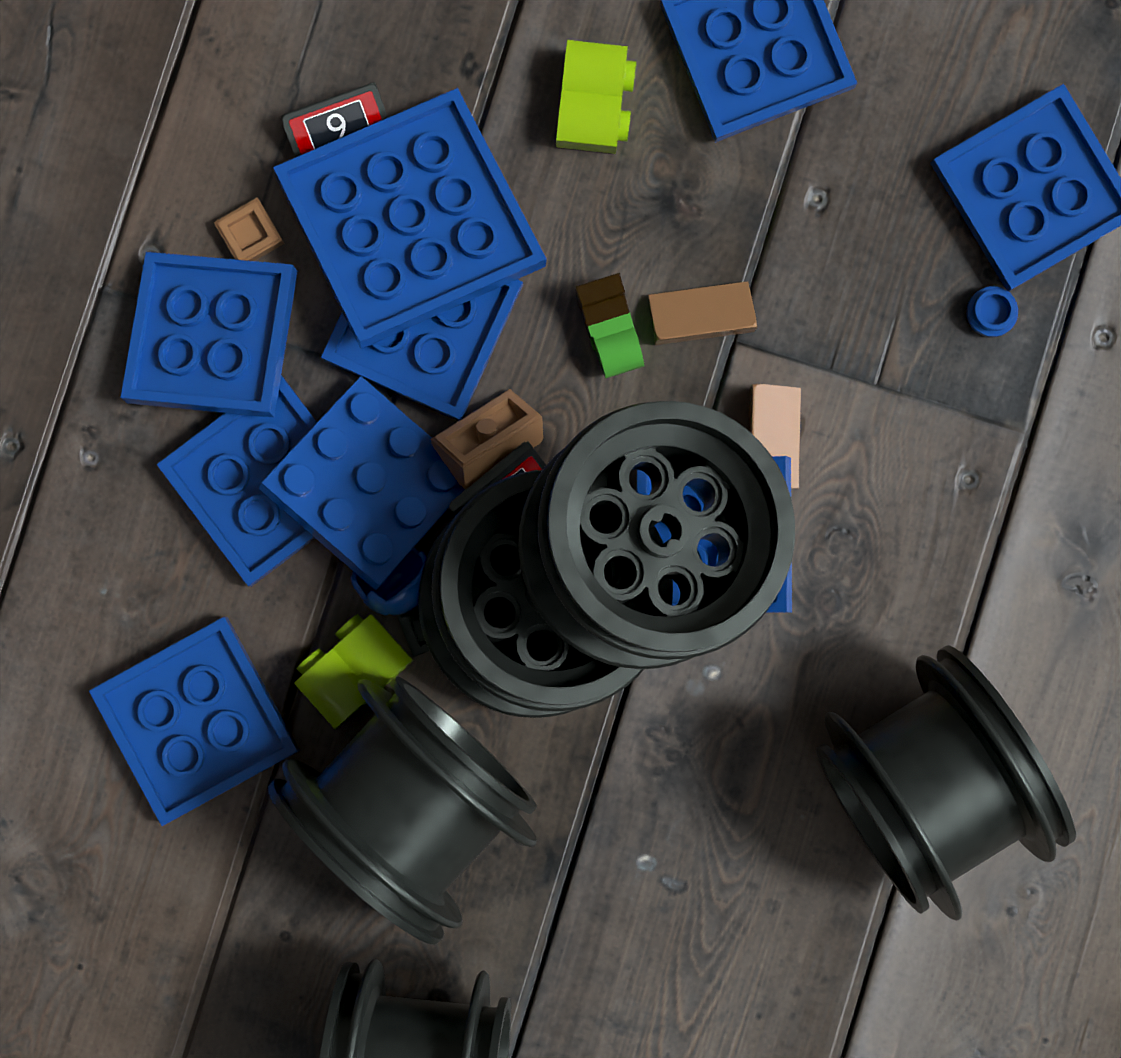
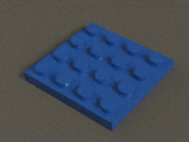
M458 88L273 167L274 175L360 349L546 267L547 259Z

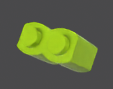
M567 40L556 137L557 148L616 154L617 141L628 142L631 111L621 110L623 91L633 92L636 61L626 60L628 46Z
M358 614L355 615L335 633L340 642L327 654H324L320 648L317 649L296 668L302 676L294 684L334 729L342 726L366 704L358 690L359 680L366 679L384 688L414 661L372 614L365 620Z

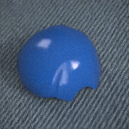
M414 547L377 590H374L354 571L351 576L352 585L363 602L373 611L385 616L407 613L418 606L421 574L427 557L423 551L419 552Z

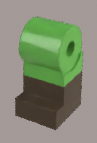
M620 273L576 286L575 296L592 348L596 352L605 379L644 367L642 351L625 297Z

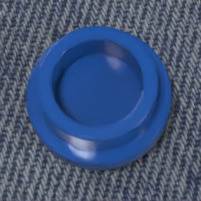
M996 286L985 287L977 291L969 300L966 311L967 319L972 329L978 334L985 337H999L1007 333L1015 325L1018 318V305L1015 298L1007 290Z

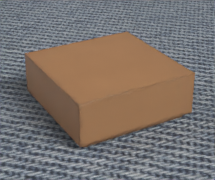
M258 197L214 222L235 260L256 261L285 244Z

